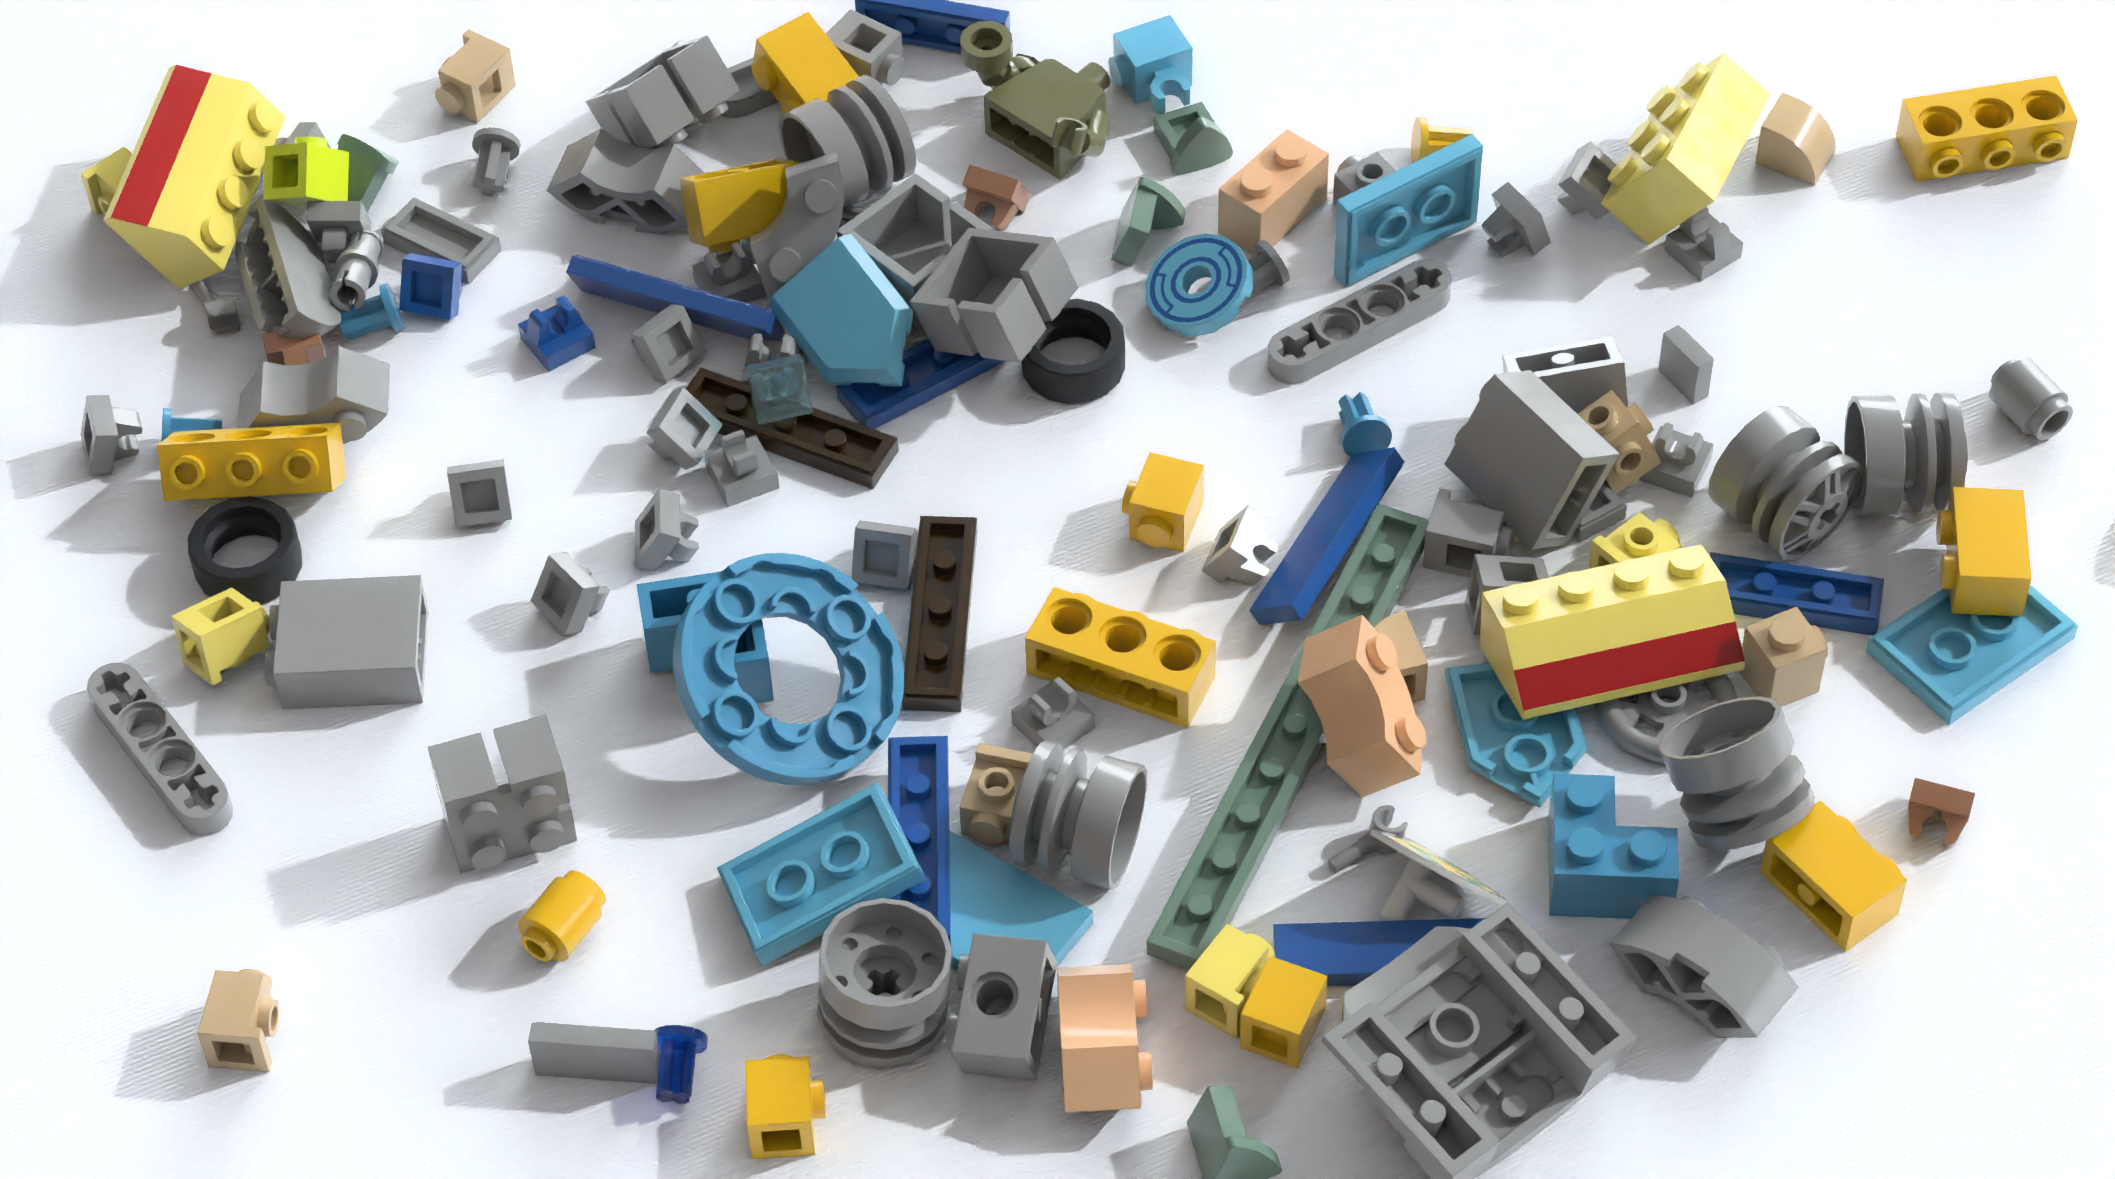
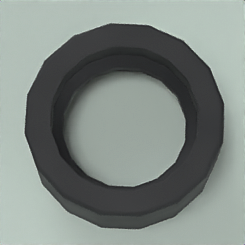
M1078 298L1069 299L1053 321L1044 322L1047 329L1021 361L1023 377L1033 391L1046 399L1065 404L1093 401L1107 395L1120 383L1125 370L1123 325L1112 311L1097 302ZM1072 337L1092 340L1105 349V352L1097 359L1079 365L1056 363L1040 353L1049 343L1062 338Z
M247 496L223 501L210 507L195 521L188 535V555L195 579L204 594L209 597L232 587L252 602L256 601L264 604L280 596L281 581H296L302 568V549L296 525L286 509L269 499ZM259 535L270 537L278 542L276 550L268 558L250 567L229 568L219 566L212 561L214 554L224 544L239 537Z

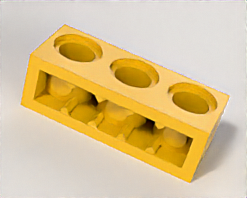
M2055 75L1903 99L1896 139L1914 180L1917 182L2069 158L2078 119Z
M341 423L173 432L157 445L163 501L333 492L346 479Z
M1057 587L1052 588L1025 636L1027 674L1050 682L1060 677L1076 691L1185 728H1189L1215 678V640L1206 638L1194 630L1179 629L1152 620L1140 612L1125 611L1096 601L1086 594L1072 593Z

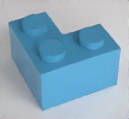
M721 571L636 584L650 673L673 669L674 640L681 616L694 595ZM760 620L748 626L740 636L733 660L735 671L738 673L737 682L739 686L756 703L774 701L768 650L763 622Z
M1553 773L1548 812L1549 916L1631 919L1651 896L1676 898L1679 884L1678 828L1616 826L1615 776Z

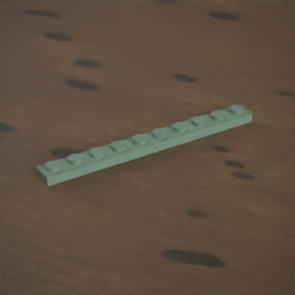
M1378 503L1308 637L1360 615H1363L1373 628L1383 619L1390 616L1424 550L1425 531L1429 520ZM1303 647L1148 937V956L1190 970L1225 925H1230L1326 739L1321 720L1311 699L1298 684Z

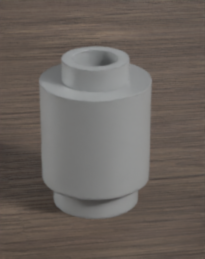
M2032 359L2009 360L2003 363L1992 375V385L1989 391L1990 399L2026 435H2035L2039 440H2047L2059 433L2070 421L2073 409L2068 404V395Z

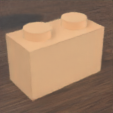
M1286 129L1219 188L1218 234L1230 239L1252 255L1256 254L1255 244L1261 240L1267 241L1274 247L1327 199L1329 153Z

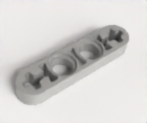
M1434 260L1412 262L1279 331L1271 338L1268 344V370L1270 374L1278 381L1287 384H1299L1308 381L1441 311L1450 300V271L1442 263ZM1377 303H1385L1394 307L1396 312L1388 316H1378L1371 313L1368 308ZM1340 326L1351 331L1352 335L1342 340H1335L1327 337L1323 332L1327 328Z
M121 662L109 663L95 670L88 679L87 691L96 715L182 827L189 833L198 836L212 835L225 828L233 817V806L225 783L137 670L131 665ZM117 688L120 692H126L129 704L122 708L121 702L110 691L111 689ZM152 720L160 724L158 731L146 738H136L129 734L136 724L143 721ZM173 758H182L190 762L185 771L175 776H166L158 772L162 764ZM197 788L204 802L213 806L207 810H204L199 805L194 806L190 793Z

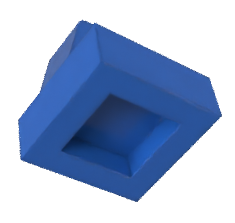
M414 253L405 256L402 259L399 311L445 320H452L456 317L459 311V298L462 293V263Z
M565 296L557 298V305L543 312H540L538 309L533 310L529 314V319L518 324L520 339L548 372L596 348L593 332L584 323L578 311Z

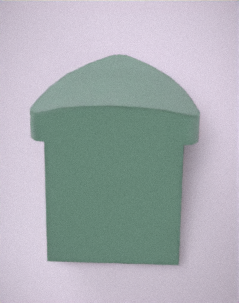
M1203 102L1154 116V133L1170 157V166L1175 174H1187L1206 169L1232 157L1233 149L1228 138L1220 127L1216 125Z
M342 134L337 142L339 145L337 149L349 152L348 201H362L368 213L388 174H393L396 170L399 160L353 136Z
M1147 177L1139 178L1121 211L1111 260L1132 266L1150 234V229L1173 228L1184 224L1186 209L1172 192Z
M1208 1086L1187 1120V1126L1202 1172V1179H1269L1280 1174L1282 1167L1278 1154L1263 1142L1247 1137L1232 1086Z

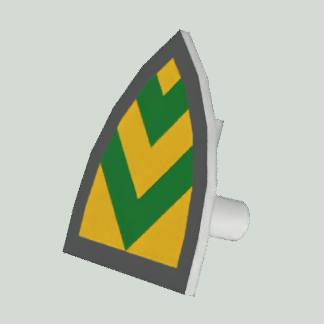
M1372 829L1369 834L1410 858L1380 913L1391 921L1405 920L1416 899L1450 919L1457 917L1464 905L1465 898L1429 878L1431 871L1500 906L1509 902L1477 878L1410 838L1377 829Z

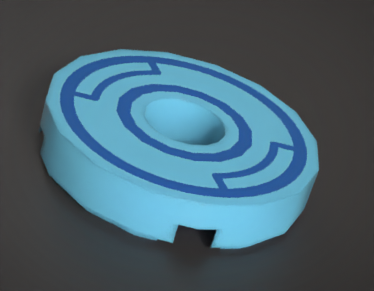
M1204 233L1187 237L1167 248L1152 265L1145 282L1146 302L1159 324L1167 330H1175L1180 335L1189 337L1214 333L1237 317L1241 312L1239 306L1244 301L1245 296L1249 300L1253 290V269L1239 245L1225 236ZM1205 277L1211 278L1205 290L1196 294L1188 293L1195 281Z

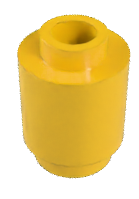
M575 870L568 871L564 877L554 878L518 921V929L522 935L520 940L526 951L543 962H549L550 960L566 961L602 917L601 907L606 903V896L600 886L587 875Z

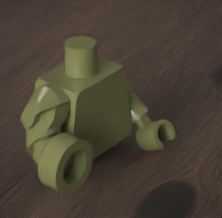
M979 21L963 30L960 36L961 60L966 67L977 72L985 86L993 89L984 95L985 134L1059 180L1068 174L1083 155L1097 157L1103 153L1110 125L1109 117L1106 114V95L1104 90L1110 86V77L1100 64L1089 62L1076 73L1055 59H1044L1040 62L1035 57L1019 53L1013 57L1012 33L1006 26L998 22Z

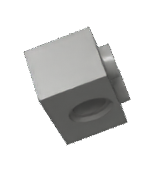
M973 933L970 954H962L958 964L957 987L959 991H962L959 1013H951L946 1030L947 1049L952 1051L963 1073L1037 1081L1057 961L1046 940ZM1001 997L1013 999L1010 1007L1002 1014L994 1016L985 1014L988 1005L995 999Z

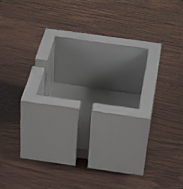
M706 35L667 48L585 102L600 127L618 140L637 147L658 149L675 145L688 135L684 129L699 121L701 124H705L729 109L725 100L739 92L740 89L709 36Z
M915 173L839 228L837 238L849 234L856 238L913 310L911 328L917 331L923 326L910 304V300L968 228L992 230V227L958 203L950 208V197Z
M968 228L910 300V304L935 351L974 356L975 353L979 352L983 358L1021 363L1047 329L1044 322L1053 321L1059 315L1062 308L1078 289V286L1055 238Z
M546 714L493 729L509 782L497 786L481 732L427 747L444 821L460 874L475 869H489L504 861L536 852H550L561 845L577 841L565 772Z

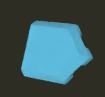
M852 234L838 237L772 295L769 308L830 385L878 383L880 386H902L905 369L902 358L906 334H909L911 331L913 310Z
M1490 663L1445 668V677L1468 767L1541 808L1551 795L1553 773L1569 774L1586 753L1587 747L1576 708L1523 720Z

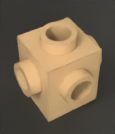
M1611 390L1578 413L1587 424L1620 454L1604 481L1615 494H1618L1662 463L1647 437L1648 434L1654 431V428L1635 402L1626 407Z

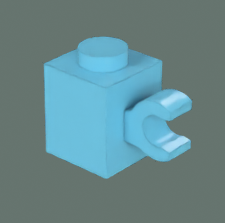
M1171 15L1113 34V57H1110L1108 60L1110 74L1117 87L1124 86L1135 105L1150 100L1152 109L1158 114L1165 113V96L1167 95L1177 96L1184 106L1190 104L1193 48Z

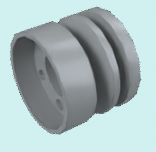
M864 74L846 83V87L840 86L828 92L826 101L816 98L781 115L779 132L786 159L797 161L800 164L837 152L844 185L843 209L867 198L869 188L878 192L891 186L892 181L898 182L914 174L917 164L916 153L907 123L888 91L876 79Z
M1935 393L1930 403L1925 394H1912L1907 402L1904 420H1902L1896 399L1892 395L1851 397L1845 416L1844 455H1850L1858 461L1865 471L1863 487L1852 507L1854 514L1858 516L1896 514L1901 506L1904 488L1907 490L1909 501L1915 512L1928 513L1933 503L1937 511L1948 510L1953 487H1965L1968 462L1967 438L1960 404L1954 393Z
M1775 406L1751 420L1730 441L1716 462L1709 479L1708 495L1716 505L1738 523L1752 524V531L1756 537L1763 543H1769L1773 551L1784 560H1796L1807 555L1826 541L1844 521L1863 487L1865 471L1861 464L1850 455H1843L1839 446L1834 442L1820 441V435L1816 428L1792 409L1786 406Z
M1761 696L1746 697L1712 705L1678 722L1661 738L1658 749L1671 783L1677 791L1683 792L1680 806L1689 820L1688 827L1698 846L1710 850H1729L1758 844L1780 835L1798 824L1813 809L1815 801L1813 790L1809 782L1804 778L1805 769L1802 762L1796 755H1791L1794 740L1783 710L1775 699Z
M1048 740L1039 743L1031 756L1014 799L1009 840V853L1013 864L1028 868L1039 858V867L1042 872L1052 874L1059 868L1068 850H1071V875L1074 880L1110 890L1116 888L1126 872L1141 826L1147 793V770L1145 766L1105 756L1100 759L1090 778L1087 779V756L1083 749L1074 747L1064 757V750L1061 744Z
M886 898L856 903L839 913L824 931L819 953L818 978L820 984L818 989L817 1016L823 1036L839 1054L861 1065L888 1068L912 1063L931 1051L944 1033L948 1012L952 948L946 929L930 912L908 901Z

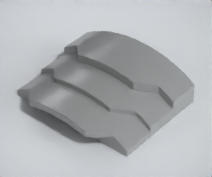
M1507 902L1471 929L1434 927L1390 963L1344 992L1342 997V1022L1323 1036L1322 1043L1364 1087L1363 1094L1405 1138L1402 1147L1432 1179H1475L1514 1153L1583 1098L1629 1055L1637 1037L1514 907Z

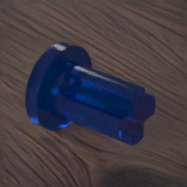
M684 1025L657 1027L654 1031L657 1032L661 1053L656 1099L661 1102L689 1103L692 1096L696 1054L702 1053L707 1049L708 1036L697 1028Z

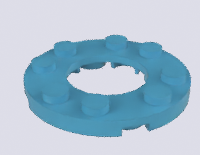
M765 553L750 556L728 565L723 571L712 577L694 595L681 616L673 647V671L681 703L695 729L708 745L726 761L752 776L769 782L799 786L813 785L836 779L852 771L868 759L886 740L897 721L904 694V669L896 636L884 613L881 612L877 615L870 604L855 590L859 584L838 569L816 559L797 554ZM787 617L807 624L825 639L837 659L840 674L837 700L826 715L812 723L787 724L778 721L777 718L767 717L759 710L755 700L742 691L737 682L738 673L735 671L733 660L738 639L748 626L764 618Z

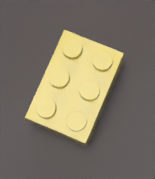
M1724 52L1706 65H1703L1701 62L1696 63L1685 73L1677 86L1670 88L1666 85L1651 98L1646 106V110L1650 114L1647 120L1639 125L1629 137L1627 145L1631 149L1628 155L1619 161L1610 172L1607 180L1612 184L1601 204L1648 245L1716 200L1770 93Z

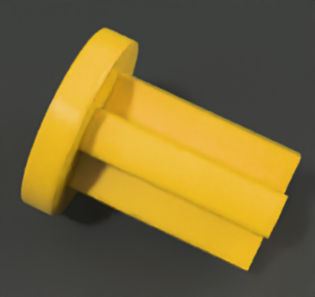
M1417 117L1413 125L1411 137L1412 163L1468 135H1474L1473 129L1429 126L1426 117Z

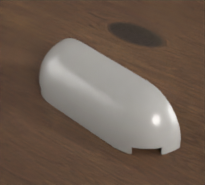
M261 194L248 212V215L253 217L255 221L248 234L246 244L244 242H237L235 249L236 261L255 324L267 333L279 331L278 336L287 338H304L320 334L321 337L333 330L341 322L340 309L330 299L332 285L321 251L310 233L295 217L276 202L264 200V195Z

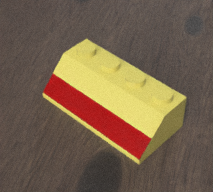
M177 64L169 67L103 221L178 289L224 271L264 172L265 146L275 144L285 116L250 82Z
M1702 544L1482 592L1480 648L1523 720L1745 669V658L1726 580Z

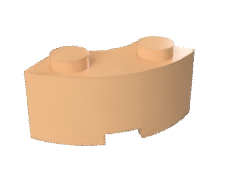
M1363 615L1304 639L1298 684L1311 699L1321 720L1327 743V764L1362 798L1421 775V748L1426 744V732L1422 722L1415 714L1408 688L1397 666V653L1392 641L1385 634H1378Z
M1131 964L1056 968L1065 1112L1141 1109V1091L1153 1090L1151 1052H1139L1136 1018H1147L1145 980H1133Z

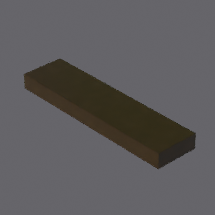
M704 368L699 369L686 388L691 395L723 424L718 434L725 436L743 430L745 438L756 435L765 451L870 489L875 488L899 451L897 437Z
M920 516L904 669L902 710L961 712L978 533L976 517Z

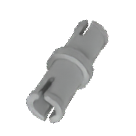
M363 229L361 238L358 231L354 232L349 238L347 250L343 251L336 261L334 268L336 280L330 290V299L339 309L351 311L354 299V307L359 309L364 304L367 289L371 288L377 280L379 273L377 261L383 250V241L374 231Z

